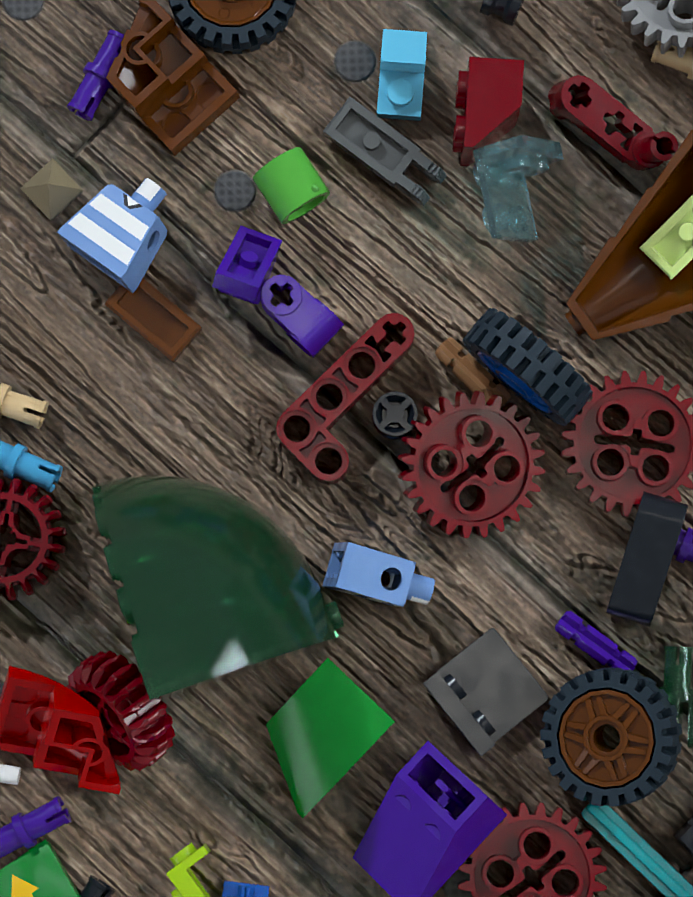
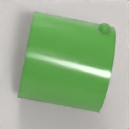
M301 147L290 149L277 156L253 176V181L281 224H287L302 217L320 205L330 195V191Z

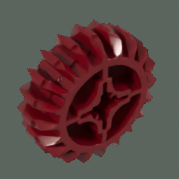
M0 478V504L6 503L4 511L0 513V535L5 534L6 529L10 526L12 531L9 534L16 536L21 541L27 542V544H8L5 547V551H0V596L2 588L5 587L8 599L14 601L18 598V585L22 586L26 595L31 596L35 594V588L31 582L33 578H36L44 586L50 583L48 576L42 570L45 566L54 571L60 570L61 565L56 561L50 560L52 552L66 554L67 547L54 544V538L64 537L68 533L64 527L52 528V523L59 521L63 514L60 510H54L46 514L45 510L53 502L49 495H45L35 502L34 500L38 495L39 488L31 484L22 495V481L15 478L10 483L9 492H6L5 483ZM20 504L26 506L36 517L41 529V539L22 533L20 529V516L18 515ZM22 551L38 552L37 557L28 568L16 575L6 577L7 568L11 567L12 560L18 553Z
M110 650L105 653L100 651L96 655H91L82 661L73 673L68 676L69 684L67 687L85 698L100 711L115 764L123 765L130 771L134 769L141 771L161 759L167 753L166 751L173 746L172 738L175 736V733L171 726L173 723L172 717L165 710L167 704L161 701L157 694L158 689L153 688L149 683L148 676H143L136 664H129L126 657L122 655L117 656Z

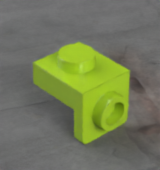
M191 842L170 858L174 867L166 875L176 887L171 892L173 897H211L190 868L211 851L206 843L196 849Z

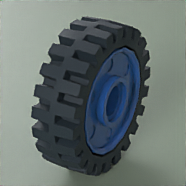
M489 308L462 340L470 354L477 358V361L487 368L493 377L499 379L502 385L507 389H511L518 398L526 401L531 408L536 411L538 410L543 416L561 426H567L593 394L589 384L584 381L585 379L574 371L575 368L569 362L564 361L557 351L549 348L544 340L538 339L531 330L525 326L522 327L517 320L512 317L509 318L504 312L498 311L495 308Z

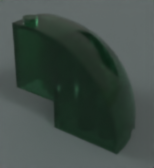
M139 475L113 479L92 486L94 493L92 499L95 505L94 512L101 537L105 536L106 539H110L112 544L106 545L103 548L112 580L120 581L124 585L116 589L118 603L128 626H136L138 632L131 635V644L150 700L163 699L214 680L220 681L339 639L336 629L345 626L336 601L326 602L316 575L303 553L281 527L253 504L214 485L174 476Z

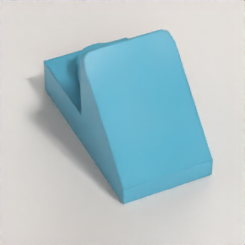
M383 29L377 117L421 121L427 32Z

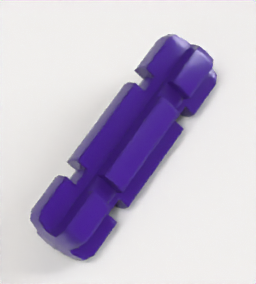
M566 611L556 623V632L567 640L570 638L575 640L574 645L600 664H607L610 668L635 669L638 663L635 657L625 650L619 651L616 643L590 624L587 626L582 624L583 619L572 611Z

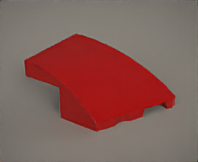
M9 666L0 696V750L32 755L33 768L78 775L79 788L119 794L121 782L100 711L85 698L57 681L25 669Z

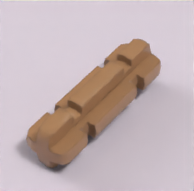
M449 337L436 349V357L446 367L450 365L453 368L451 372L473 393L475 390L484 392L485 404L493 394L501 396L502 403L500 409H502L510 400V393L500 383L496 385L493 382L494 377L469 353L465 355L462 352L464 348L454 338Z

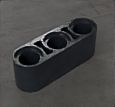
M643 492L608 604L607 614L650 627L681 532L688 504L649 492Z

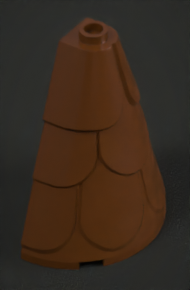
M693 130L687 135L653 186L647 188L617 235L608 238L567 300L566 304L570 311L564 315L579 336L587 332L592 340L668 322L673 315L693 311V259L671 280L640 249V246L693 194Z

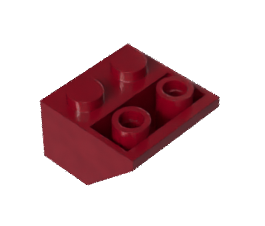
M469 57L467 71L459 70L456 84L455 108L463 109V115H456L452 152L461 153L460 166L469 167L516 126L522 106L524 60Z

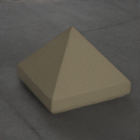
M53 158L20 188L50 221L56 218L83 192V189Z

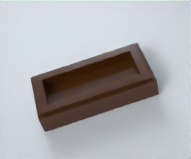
M142 278L134 293L120 285L105 302V306L173 363L202 331L200 325L144 278Z

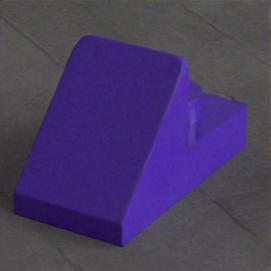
M240 226L215 273L212 287L224 294L252 304H259L262 287L271 275L282 240Z

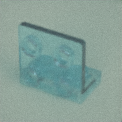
M519 135L474 149L476 163L473 166V174L477 185L482 191L485 205L482 217L493 239L527 243L537 241L538 236L525 176H535L548 172V164L564 160L560 142Z

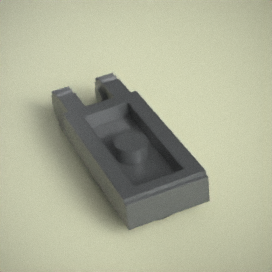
M350 96L323 130V135L393 188L396 185L404 194L420 205L424 206L430 197L424 188L415 184L404 175L412 163L431 181L441 184L447 177L440 167L421 153V149Z

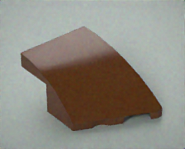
M139 0V9L130 30L126 29L121 41V52L114 58L106 79L155 136L176 156L240 98V95L155 0Z

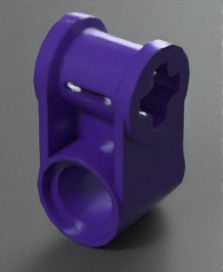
M281 274L273 276L262 287L261 304L263 310L311 358H314L344 326L341 320L326 305L314 298L290 276ZM275 288L277 291L282 292L285 288L291 291L289 295L291 305L288 307L283 303H280L277 307L272 305L273 293L271 290Z

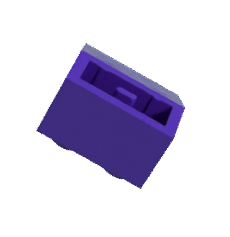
M427 741L396 774L352 858L391 897H432L507 814L434 745Z

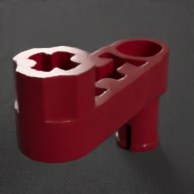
M576 75L556 83L547 95L550 102V112L554 117L560 120L567 118L619 161L627 163L636 170L644 171L655 168L664 161L672 159V153H676L678 150V141L673 134L666 131L654 133L649 125L586 76ZM571 90H574V92L576 93L573 99L574 102L577 104L576 106H572L570 104V101L573 97L569 92ZM615 115L617 117L615 122L617 129L624 134L632 132L633 129L636 132L628 139L617 131L607 134L604 131L607 123L603 120V117L607 118ZM626 140L624 146L621 147L620 143Z

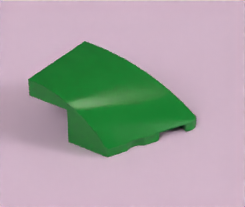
M329 658L317 668L266 724L297 813L302 818L311 811L395 722Z

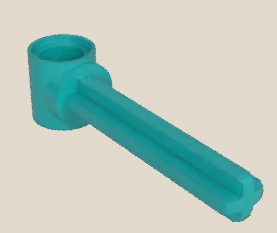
M590 802L581 813L582 818L664 897H693V885L609 805L597 806L592 805Z

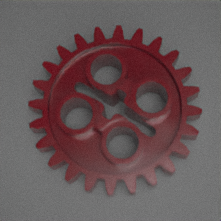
M622 371L618 385H615L608 375L604 376L602 379L604 391L601 392L595 386L589 385L593 391L590 397L591 401H587L580 410L581 414L576 415L569 422L570 425L574 426V430L564 431L560 434L561 439L572 442V447L560 453L561 457L574 459V464L565 471L566 475L579 473L581 480L574 489L578 491L588 486L592 490L588 498L589 504L595 502L600 497L604 498L605 513L610 512L615 504H620L622 517H628L632 506H636L638 510L644 491L681 502L682 498L677 488L681 487L689 491L693 489V482L688 478L689 473L693 474V414L689 415L686 411L692 404L693 398L690 397L679 402L676 396L679 393L680 386L677 384L668 392L663 390L664 376L662 375L652 385L647 384L646 371L639 373L636 382H631L627 371ZM608 408L619 409L625 416L626 423L624 428L614 431L606 427L602 418L604 410ZM659 413L668 419L670 423L668 435L657 436L649 430L648 418L650 415ZM634 433L637 434V441L640 443L668 444L673 446L674 451L666 453L660 450L641 448L634 456L630 454L631 450L627 445L597 444L594 442V437L604 436L624 441ZM610 452L618 457L620 469L616 475L608 476L599 470L597 466L599 454ZM655 458L662 462L665 474L661 481H651L645 477L642 470L645 459Z
M475 390L471 402H469L465 392L457 391L454 405L446 397L441 396L438 398L440 411L436 412L426 406L423 408L427 418L425 424L414 420L410 422L412 427L418 432L416 437H402V441L412 448L410 453L398 455L399 460L409 464V469L398 474V478L404 481H412L413 484L403 494L407 498L419 497L420 499L415 503L413 511L421 514L430 510L426 523L434 527L443 519L442 532L448 535L454 531L457 525L459 535L467 539L471 534L473 526L477 534L483 538L487 537L488 524H491L496 530L503 532L505 531L504 517L507 516L519 522V514L515 508L518 505L527 508L533 506L525 496L527 491H541V488L531 481L533 475L545 473V469L534 465V459L543 456L545 451L531 447V443L537 440L540 434L536 431H524L531 420L528 416L522 415L514 419L518 407L516 404L509 402L500 410L501 396L493 394L485 404L484 392ZM479 420L483 425V436L477 443L470 444L466 439L467 427L472 422ZM496 438H502V443L497 448L487 451L495 443ZM446 450L449 455L448 467L441 473H434L431 468L432 457L438 451ZM469 455L478 458L474 462L477 468L475 473L466 471L469 465L465 459ZM507 455L511 461L510 472L503 478H497L494 474L495 462L498 458ZM455 478L448 486V489L442 492L440 489L441 485ZM474 485L477 490L476 500L469 507L463 508L459 502L460 492L464 487Z
M519 802L518 815L512 816L505 806L501 807L507 816L470 855L472 857L471 862L463 863L458 868V870L469 874V879L457 883L458 889L471 891L472 895L469 897H499L524 880L525 876L522 870L525 867L529 866L531 869L537 870L556 852L563 850L565 852L564 858L539 874L538 878L541 884L538 887L534 888L531 884H526L512 897H592L593 892L605 891L607 889L606 885L595 880V875L607 870L606 866L593 863L592 861L594 857L602 852V849L599 846L586 847L585 845L593 833L588 829L576 834L574 831L579 819L573 816L565 824L562 823L563 809L558 806L550 817L546 816L543 802H538L534 814H529L524 802ZM532 832L544 833L548 839L547 850L538 857H531L524 851V840ZM496 860L507 861L512 868L510 879L502 885L493 884L487 878V869ZM561 869L572 870L576 876L574 888L566 894L557 893L552 888V878Z

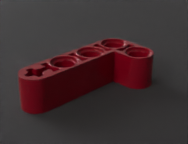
M391 313L380 318L290 405L277 421L276 430L282 446L320 483L328 485L338 483L348 473L349 468L347 451L329 430L400 362L412 348L415 335L414 327L411 321L402 314ZM386 328L393 332L401 328L403 330L401 339L403 344L399 345L395 341L391 342L383 350V356L388 359L386 362H383L378 352L368 344L373 342L375 348L378 349L386 340ZM357 357H366L373 362L375 370L369 377L360 379L351 374L349 364ZM325 388H334L342 395V403L334 410H325L316 401L319 392ZM294 419H301L307 422L310 426V433L307 438L300 442L289 440L284 434L285 426L288 422ZM325 451L337 453L342 460L340 469L334 474L329 475L320 472L316 467V459L321 453Z

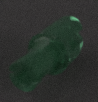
M664 646L663 687H659V689H664L669 696L667 700L670 701V705H675L678 715H676L677 724L681 723V728L683 702H689L688 748L693 749V689H691L693 647H680L679 665L677 666V647Z

